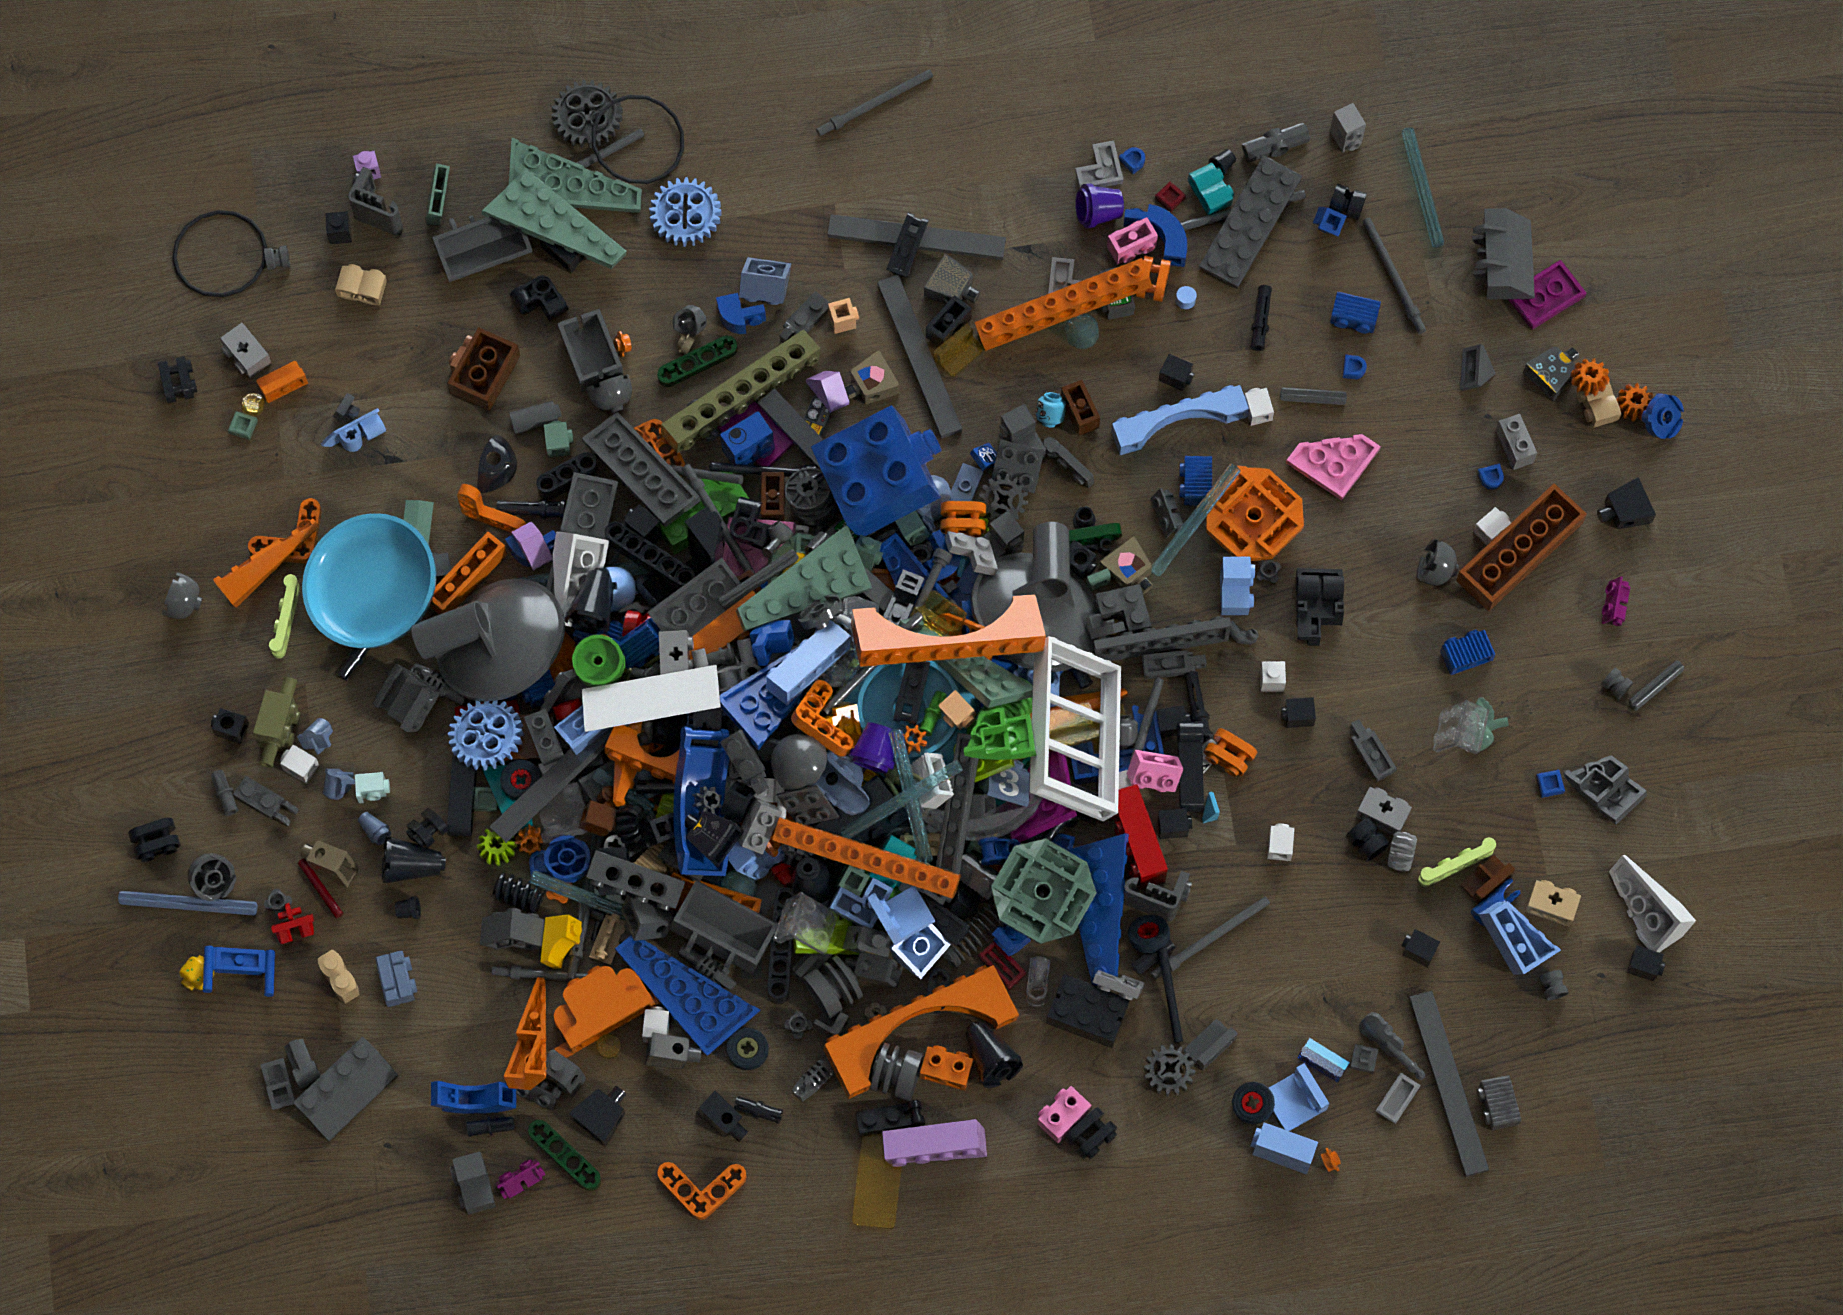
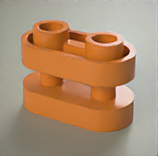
M1145 255L1143 261L1149 277L1151 273L1158 274L1156 285L1152 284V288L1136 293V297L1145 299L1146 292L1154 294L1153 301L1162 302L1171 261L1162 259L1161 265L1153 264L1154 257Z
M946 501L941 503V515L947 518L940 521V530L945 535L950 531L973 537H981V534L986 532V522L979 519L986 515L985 503L977 501Z
M1219 728L1213 736L1217 744L1209 743L1204 750L1205 758L1213 765L1219 764L1224 767L1225 771L1233 777H1237V775L1243 776L1248 769L1244 760L1253 761L1258 752L1249 743L1231 732ZM1225 748L1228 749L1229 751L1233 752V753L1236 754L1237 756H1234V755L1231 754L1230 752L1226 751Z

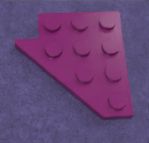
M1049 749L1048 777L1071 786L1066 755ZM1029 777L1028 806L1025 807L1007 801L993 823L991 830L999 834L1010 829L1011 839L1022 842L1077 816L1076 810L1030 793Z

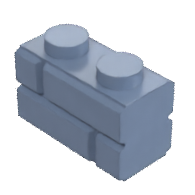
M397 951L376 957L375 961L387 1007L414 1001L413 993L418 991L415 979H410L408 971L412 970L409 956L405 957L403 951Z

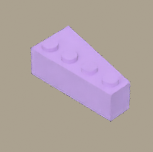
M976 1119L882 1131L885 1160L894 1167L905 1166L906 1163L912 1162L923 1164L939 1160L987 1157L985 1129Z

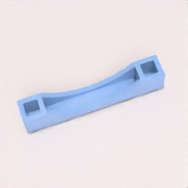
M1229 385L1215 393L1206 392L1198 398H1186L1175 405L1170 406L1166 404L1151 412L1142 411L1131 418H1119L1112 423L1111 432L1119 454L1123 455L1142 449L1146 441L1155 432L1175 421L1188 418H1207L1227 424L1247 418L1249 407L1241 386L1234 387Z

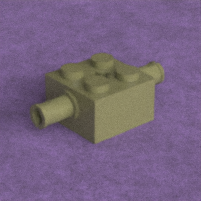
M291 677L283 678L280 693L266 690L253 732L259 747L263 748L259 765L263 767L273 768L277 751L284 753L288 746H292L294 741V733L292 732L294 725L299 724L301 712H298V706L293 698L298 681Z

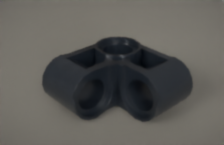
M545 275L537 276L526 284L516 287L510 293V297L521 314L530 313L538 306H541L545 316L550 321L569 310L562 295L557 291L551 279ZM542 286L548 287L546 291H538Z
M741 496L735 507V513L730 524V532L738 542L763 550L771 542L768 531L771 525L757 522L761 504L763 503ZM746 526L747 530L744 534H737L738 528Z

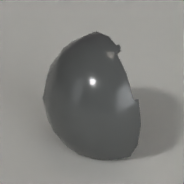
M806 733L792 734L783 738L776 745L771 755L772 775L779 785L788 791L812 786L825 770L827 762L826 747Z

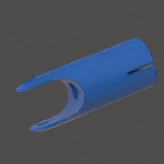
M1512 878L1505 880L1471 910L1472 916L1479 924L1485 926L1479 913L1496 902L1508 901L1511 903L1521 894L1520 890H1516L1504 899L1505 889L1513 882Z

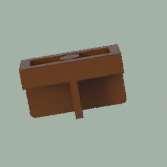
M1493 855L1483 864H1479L1476 870L1461 883V887L1479 904L1505 880L1511 878L1516 869L1510 863L1505 866Z

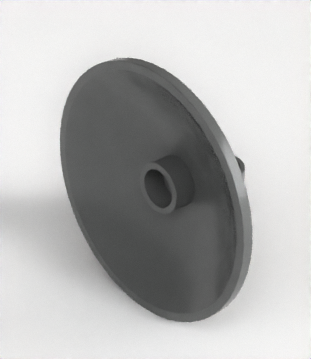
M1058 522L1041 523L1033 529V554L1012 553L995 559L998 567L995 576L979 573L971 591V610L974 621L986 627L1006 612L1012 604V596L1035 595L1046 637H1055L1059 641L1092 653L1093 643L1098 638L1091 639L1086 627V617L1099 613L1095 598L1088 586L1078 575L1070 570L1069 529ZM1034 653L1002 655L1019 666L1031 670L1034 669ZM1051 658V672H1060L1074 668Z
M508 579L489 584L467 597L456 609L414 624L411 631L415 646L424 659L435 656L440 673L452 690L471 700L496 701L524 691L547 672L555 661L563 643L565 617L558 600L547 588L530 580Z

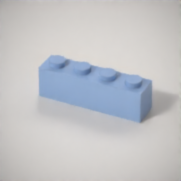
M832 620L828 621L829 624L821 630L816 629L814 635L809 639H804L796 651L787 654L778 667H773L767 673L766 689L784 704L788 705L850 649L851 635Z

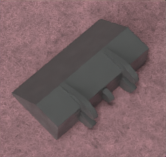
M1507 208L1484 209L1483 224L1473 228V234L1482 235L1472 236V241L1475 244L1484 245V248L1477 249V255L1485 256V259L1479 260L1474 264L1475 269L1484 270H1475L1474 277L1486 280V300L1535 298L1531 220Z
M473 215L469 216L470 224L457 228L454 219L451 218L448 221L451 231L432 237L433 245L449 282L533 252L526 233L510 224L508 226L502 224L500 220L491 216L475 221Z
M696 880L676 914L670 930L689 940L685 952L690 953L694 944H697L708 950L707 957L710 958L712 954H715L725 959L726 963L722 972L727 973L731 964H734L753 974L779 924Z

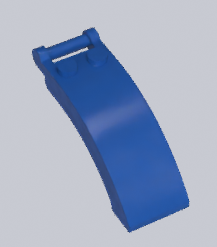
M682 727L674 788V837L679 871L685 875L726 876L729 853L718 868L714 866L686 838L690 830L685 827V819L690 814L698 819L702 815L699 814L700 809L692 806L695 803L693 794L700 793V787L706 786L707 790L710 787H716L715 792L718 795H722L719 804L723 805L730 758L720 741L729 737L728 729H719V731L692 730L691 727ZM691 740H718V746L691 745ZM714 808L715 815L724 818V815L720 813L721 808Z

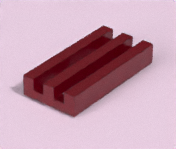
M995 941L978 954V958L987 967L994 965L1003 984L1009 990L1027 975L1026 971L1011 956H1008ZM993 948L1019 973L1017 976L992 951ZM986 954H988L998 964V966L1012 979L1011 981H1009L997 969V967L985 956Z

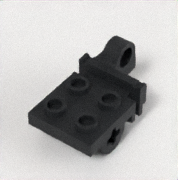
M1297 568V639L1307 640L1308 646H1319L1321 625L1342 626L1343 571L1342 569Z

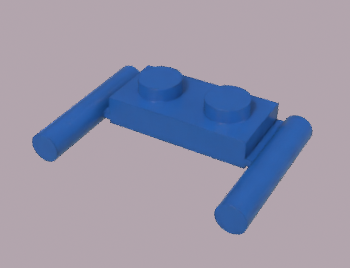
M204 947L203 992H212L214 970L216 973L262 975V973H265L264 996H274V950Z

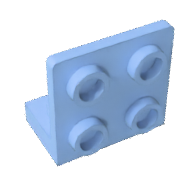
M915 886L908 888L888 901L884 899L880 901L875 893L867 897L894 945L935 922L934 917Z
M1305 1063L1296 1067L1294 1074L1269 1087L1275 1101L1273 1112L1283 1129L1291 1131L1321 1114L1329 1106L1328 1100Z

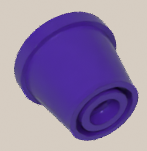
M1091 183L1083 184L1078 189L1075 200L1078 221L1085 228H1094L1097 224L1121 219L1124 211L1121 191L1119 189L1097 187Z
M867 722L855 747L849 752L848 756L852 758L851 762L880 773L887 774L888 770L893 771L897 731L880 724Z

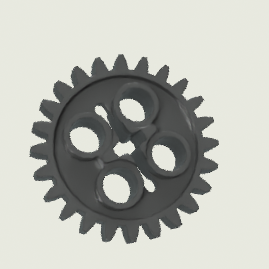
M582 80V85L579 86L575 81L574 88H570L567 85V92L560 91V98L554 99L555 105L552 106L553 114H551L552 121H554V129H558L559 136L564 134L565 142L571 138L572 146L580 142L581 148H583L585 143H588L589 147L592 148V126L596 117L609 102L617 98L616 92L611 93L610 86L603 89V82L595 86L594 80H591L590 85H587L586 81ZM595 101H601V102H602V103H600V104H598V105L592 104V103L595 102ZM621 102L613 104L606 113L602 114L600 121L604 122L597 125L596 143L598 146H601V139L609 142L608 135L615 136L614 129H620L618 122L623 121L622 115H620L623 113L622 107H620ZM574 103L580 104V105L577 106V107H572V106H571V105L574 104ZM575 123H581V124H582L581 126H578V127L572 126V125L575 124Z

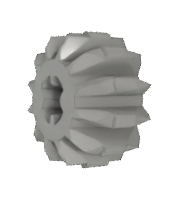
M1396 832L1394 834L1388 858L1390 868L1398 871H1409L1411 869L1417 845L1416 836L1407 832Z

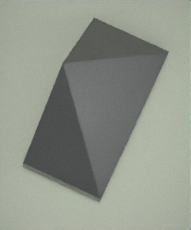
M1482 344L1463 348L1460 390L1465 391L1481 387L1496 374Z

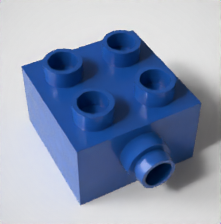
M892 405L811 446L846 525L858 537L860 535L867 536L941 498L925 464L934 459V454L936 455L942 451L933 431L928 429L923 431V433L917 431L911 434L906 421Z

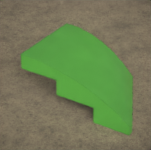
M1004 707L981 711L976 720L977 724L970 734L971 739L963 750L964 755L967 757L990 760L1020 759L1037 756L1030 714L1007 718Z

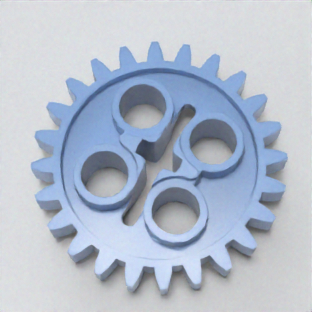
M685 177L684 183H681L676 178V184L673 185L668 181V188L660 186L661 193H654L656 200H651L652 208H649L652 216H650L651 223H654V231L659 230V237L666 235L667 243L674 239L675 246L679 241H682L683 247H686L687 241H690L695 246L696 239L703 243L704 235L708 238L711 237L709 230L716 232L715 224H720L718 216H721V209H719L721 204L720 201H716L718 199L717 193L712 194V187L705 189L704 181L697 185L696 178L692 183H689L687 177ZM684 195H688L686 229H683ZM675 199L680 201L677 204L670 203V201ZM694 200L702 201L700 204L692 203ZM674 219L679 221L676 224L669 223L671 220ZM694 220L701 221V223L696 225L692 224L691 222Z
M498 700L493 701L492 704L489 701H484V704L476 701V706L474 707L470 703L467 704V711L460 709L462 715L461 717L454 716L456 724L449 725L452 731L448 733V736L452 739L448 742L453 754L457 755L459 762L464 761L466 767L473 764L475 770L482 765L485 771L489 764L494 769H496V762L505 765V757L513 759L510 753L511 751L518 753L516 745L523 743L520 737L524 733L520 729L523 727L521 720H519L520 717L517 712L515 713L512 706L508 707L505 701L499 705ZM483 719L482 722L474 724L477 720ZM499 724H504L503 727L496 728ZM476 740L473 744L467 745L469 741ZM498 744L495 748L489 749L490 746Z

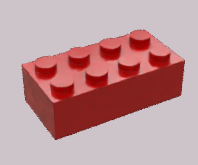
M1138 784L1119 789L1118 813L1109 819L1115 822V836L1125 833L1129 834L1128 842H1126L1127 863L1130 864L1131 871H1129L1130 879L1139 878L1137 886L1139 890L1147 888L1148 883L1155 885L1164 883L1168 868Z

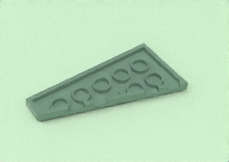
M512 138L508 185L527 169L574 208L640 213L642 189L618 179L613 180L603 176V173L593 172L580 164L553 153L548 154L538 150L535 146H528Z
M527 169L482 210L481 215L488 218L491 216L500 220L502 224L507 226L510 224L520 228L522 232L552 245L558 244L565 247V250L571 253L577 252L582 254L588 260L612 269L626 256L627 251Z
M845 525L736 609L744 632L772 621H778L799 614L814 601L818 600L820 603L825 601L826 598L824 596L837 594L841 600L869 591L872 588L848 526Z
M911 618L900 620L898 626H901L903 623L906 624ZM923 620L912 630L915 633L929 636L950 637ZM984 656L934 660L987 708L1033 697V685Z

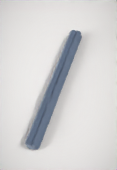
M120 891L118 895V902L121 905L256 915L258 909L257 903L252 901L227 899L207 901L200 897Z

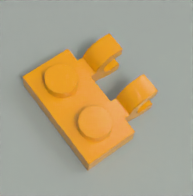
M852 703L832 708V716L822 717L849 735L853 740L854 745L852 748H854L862 734L857 704Z

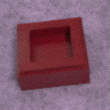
M1170 181L1155 195V199L1171 213L1186 199V194Z

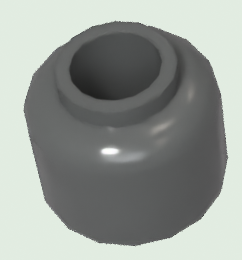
M1120 715L1119 750L1131 749V746L1136 743L1138 736V723L1130 715Z

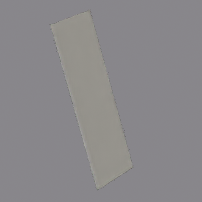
M717 665L582 689L585 732L721 707Z

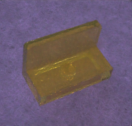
M967 323L934 351V360L951 377H954L984 352V347L973 337V328Z
M935 590L930 591L924 606L914 607L910 614L913 617L919 612L924 617L922 620L924 622L923 625L936 632L940 637L958 636L967 616V612Z

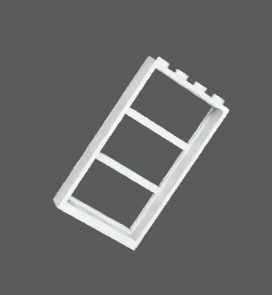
M1050 636L1045 639L1044 651L1034 653L1032 726L1037 756L1031 757L1030 793L1098 820L1105 821L1118 813L1121 666ZM1051 658L1101 679L1100 713L1050 693ZM1050 703L1100 723L1099 758L1049 738ZM1049 749L1098 768V797L1048 777Z

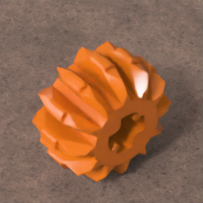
M1585 358L1582 363L1577 362L1575 364L1574 370L1571 372V378H1573L1571 383L1572 386H1577V393L1585 391L1584 395L1586 397L1591 392L1595 397L1598 391L1603 392L1610 379L1608 377V369L1603 368V362L1597 364L1595 358L1591 362Z
M1638 383L1635 384L1634 388L1628 384L1625 390L1621 389L1619 391V397L1616 400L1620 411L1624 412V419L1630 416L1632 422L1637 417L1642 421V413L1653 398V392L1646 393L1647 386L1641 389Z

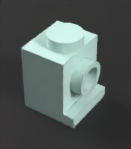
M383 772L355 774L356 798L359 803H364L363 799L365 798L370 801H376L381 799V797H386V793H390L389 779H385Z

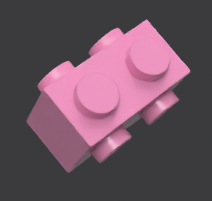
M1146 217L1109 235L1107 248L1117 265L1122 262L1128 263L1141 253L1147 254L1153 251L1157 245L1158 235Z
M1135 750L1127 775L1131 785L1138 784L1140 789L1151 788L1159 792H1175L1183 772V767L1176 756Z
M1072 1086L1067 1090L1064 1088L1060 1090L1054 1097L1056 1101L1050 1107L1046 1105L1038 1113L1037 1124L1056 1143H1059L1091 1111L1092 1105Z

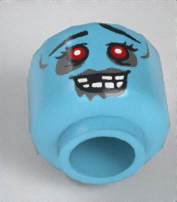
M1045 393L1037 402V420L1042 422L1043 426L1049 428L1062 423L1066 410L1065 400L1057 393Z

